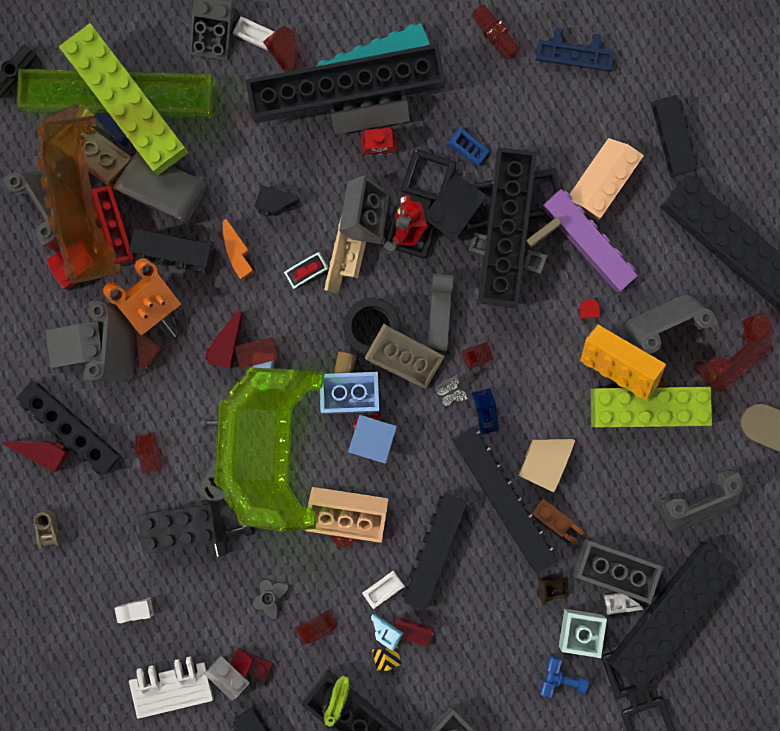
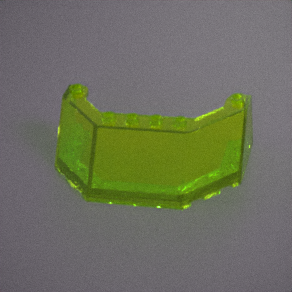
M249 367L245 371L246 375L243 379L237 381L232 387L229 396L218 404L214 482L218 488L222 489L225 494L224 499L230 509H234L238 516L236 519L240 525L280 532L316 529L315 511L311 508L302 507L288 485L292 413L294 406L308 390L317 391L323 387L325 371Z

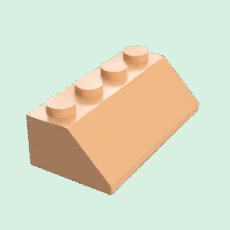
M608 138L571 191V201L576 206L579 205L587 216L597 222L644 155L628 144Z
M312 487L308 503L306 531L382 543L388 498Z

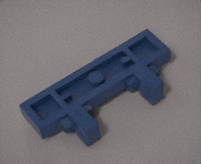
M556 28L554 38H549V41H538L535 61L607 72L611 71L614 51L603 50L604 46H600V34H593L591 45H586V47L563 42L562 32L564 29Z

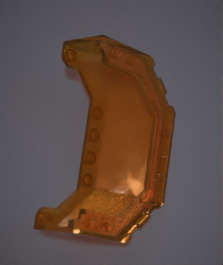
M76 103L40 118L39 126H37L39 135V158H37V165L39 170L43 172V177L40 178L43 190L46 189L47 197H44L46 208L50 209L51 216H48L50 228L54 229L65 264V276L70 278L73 284L121 274L120 264L114 263L116 262V252L105 240L102 229H98L95 223L98 217L94 208L84 151V137L81 136V133L85 132L87 135L96 134L95 129L91 126L97 125L95 115L81 103Z

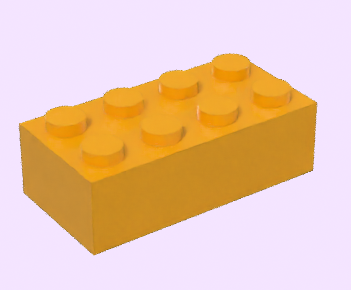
M597 325L585 340L580 359L587 367L595 369L602 376L610 378L620 387L630 390L634 395L646 401L659 385L666 366L662 361L600 325Z

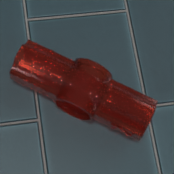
M485 4L479 6L472 13L471 17L483 30L484 37L489 39L488 42L491 45L496 46L506 60L519 51V46L508 34L504 23L499 19L497 20Z

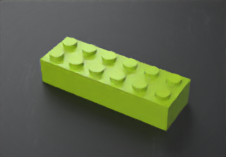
M711 387L656 388L647 401L637 397L626 388L591 389V427L712 426Z

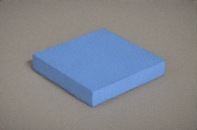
M359 415L348 452L386 463L397 426Z

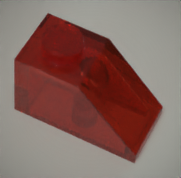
M284 25L267 37L263 43L282 70L289 72L294 68L297 41L293 31Z

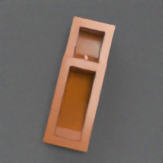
M225 219L223 220V235L227 254L235 272L243 281L254 273L244 258L250 252L228 220Z

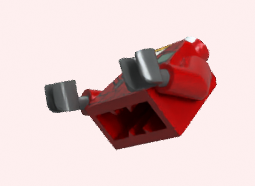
M410 196L401 198V205L395 214L396 236L392 239V243L387 240L382 251L391 254L396 249V246L417 244L427 227L420 202H412Z

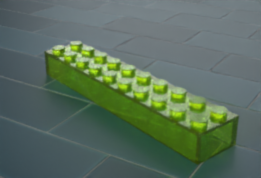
M18 69L17 108L23 113L111 116L77 71ZM128 72L161 117H214L215 81L211 74Z

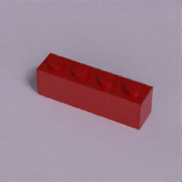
M111 185L92 189V203L112 267L116 268L132 264L133 255L129 252V242Z

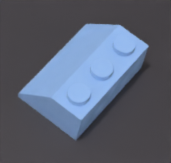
M378 372L319 374L321 414L379 412Z

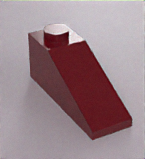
M236 311L212 342L210 348H207L205 359L208 360L207 364L227 368L233 367L243 317L242 311Z
M5 441L3 443L4 446L52 472H58L70 452L59 441L55 443Z

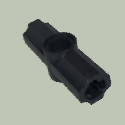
M25 44L22 45L10 60L3 62L1 65L0 99L15 82L22 79L23 73L38 57ZM16 68L15 72L9 75L10 70Z

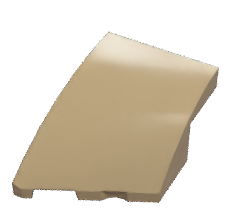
M532 440L518 476L554 492L563 474L575 440Z

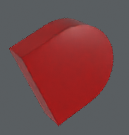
M586 299L580 304V319L600 317L599 304L594 299Z

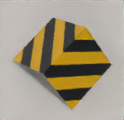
M397 647L393 651L389 648L383 650L372 649L377 670L388 671L401 665Z

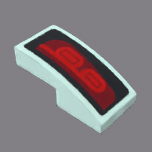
M318 252L284 273L293 289L308 280L317 277L329 269L321 253Z

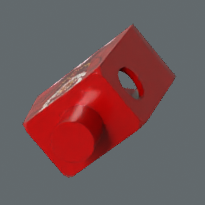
M392 128L364 130L361 135L362 156L397 154V137Z

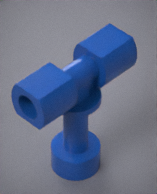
M550 655L546 666L548 673L546 679L542 681L539 691L540 695L552 698L555 686L559 687L560 683L576 687L577 692L585 694L588 688V678L580 676L577 680L562 676V671H559L562 659Z

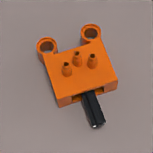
M146 258L137 260L135 270L143 279L126 292L115 282H110L104 286L103 293L105 297L119 308L141 336L157 324L169 340L176 338L178 332L166 316L180 306L181 303L159 276L157 267ZM149 265V270L143 273V268ZM114 290H118V294L111 297V293Z

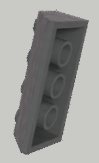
M406 95L330 109L335 134H346L357 130L364 131L368 128L384 127L390 124H402L410 121Z

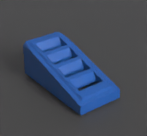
M461 127L456 129L447 142L449 147L477 166H480L490 151ZM459 136H461L462 139L459 142V144H457L456 141L459 138ZM467 140L469 143L464 149L462 146ZM472 145L476 146L470 154L468 152ZM480 149L482 152L476 159L474 156Z

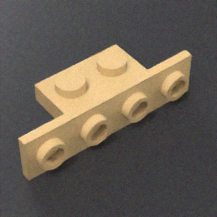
M340 223L324 289L334 294H339L343 276L358 278L366 245L364 241L352 240L339 231Z

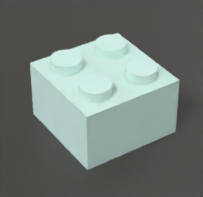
M564 609L559 641L560 650L566 653L601 658L607 619L601 614Z

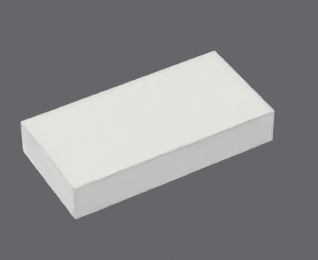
M240 17L233 35L268 50L275 32Z
M393 570L362 592V594L374 609L405 586Z

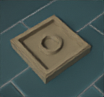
M556 217L526 240L525 250H530L561 225L560 219Z

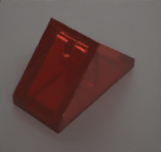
M136 332L140 370H149L164 348L145 333L141 336Z
M487 342L460 351L466 370L494 359Z
M328 609L296 626L295 630L303 645L320 640L337 628V624Z

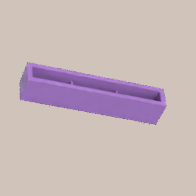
M562 189L557 191L541 208L552 220L556 217L560 219L561 225L559 229L616 292L621 291L637 277L634 272L635 268L629 262L626 263L622 259V253L609 244L610 240L606 235L599 233L597 225L591 219L588 220L584 216V210L571 201L572 197L567 191L563 192Z

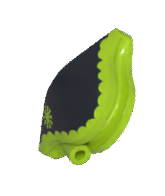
M342 675L323 695L322 708L325 725L333 726L351 707L352 698L349 677Z

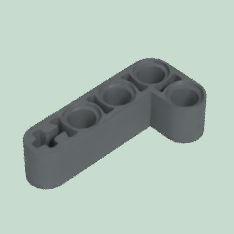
M434 273L428 347L433 350L447 351L453 275Z

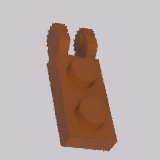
M543 498L531 512L532 515L561 537L564 536L574 545H576L577 541L566 533L567 530L571 527L579 535L583 536L585 533L573 524L571 519Z

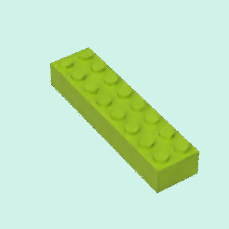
M90 23L59 46L157 176L189 153Z

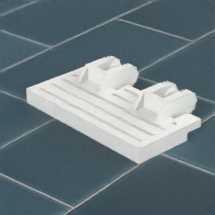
M186 657L189 674L184 675L181 661L179 659L175 660V669L159 673L160 681L157 679L155 667L153 665L149 666L150 684H146L143 669H137V678L129 680L137 719L213 701L209 678L204 675L207 671L205 662L196 664L198 672H195L192 657Z

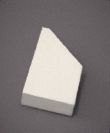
M621 593L604 595L608 615L643 610L640 604L627 595Z

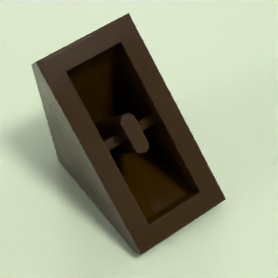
M538 578V598L541 602L568 597V578Z

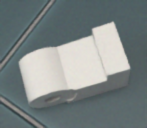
M151 597L114 607L117 623L147 619L154 615Z

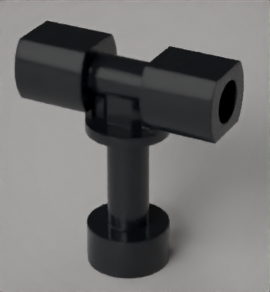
M243 521L242 526L228 530L225 526L222 527L224 541L212 545L215 557L229 553L226 545L229 537L243 533L246 537L254 535L255 531L252 521Z

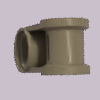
M51 510L38 513L34 518L38 547L43 549L45 546L54 544L60 546L61 536L55 513ZM43 515L48 517V524H45L42 521Z

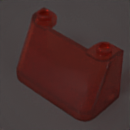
M763 313L747 316L741 322L744 326V332L741 337L746 344L728 361L722 357H714L707 363L699 361L692 367L714 391L720 392L729 388L771 348L772 326L769 319Z

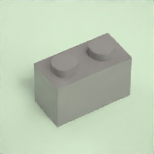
M222 656L204 673L231 700L236 699L249 684Z

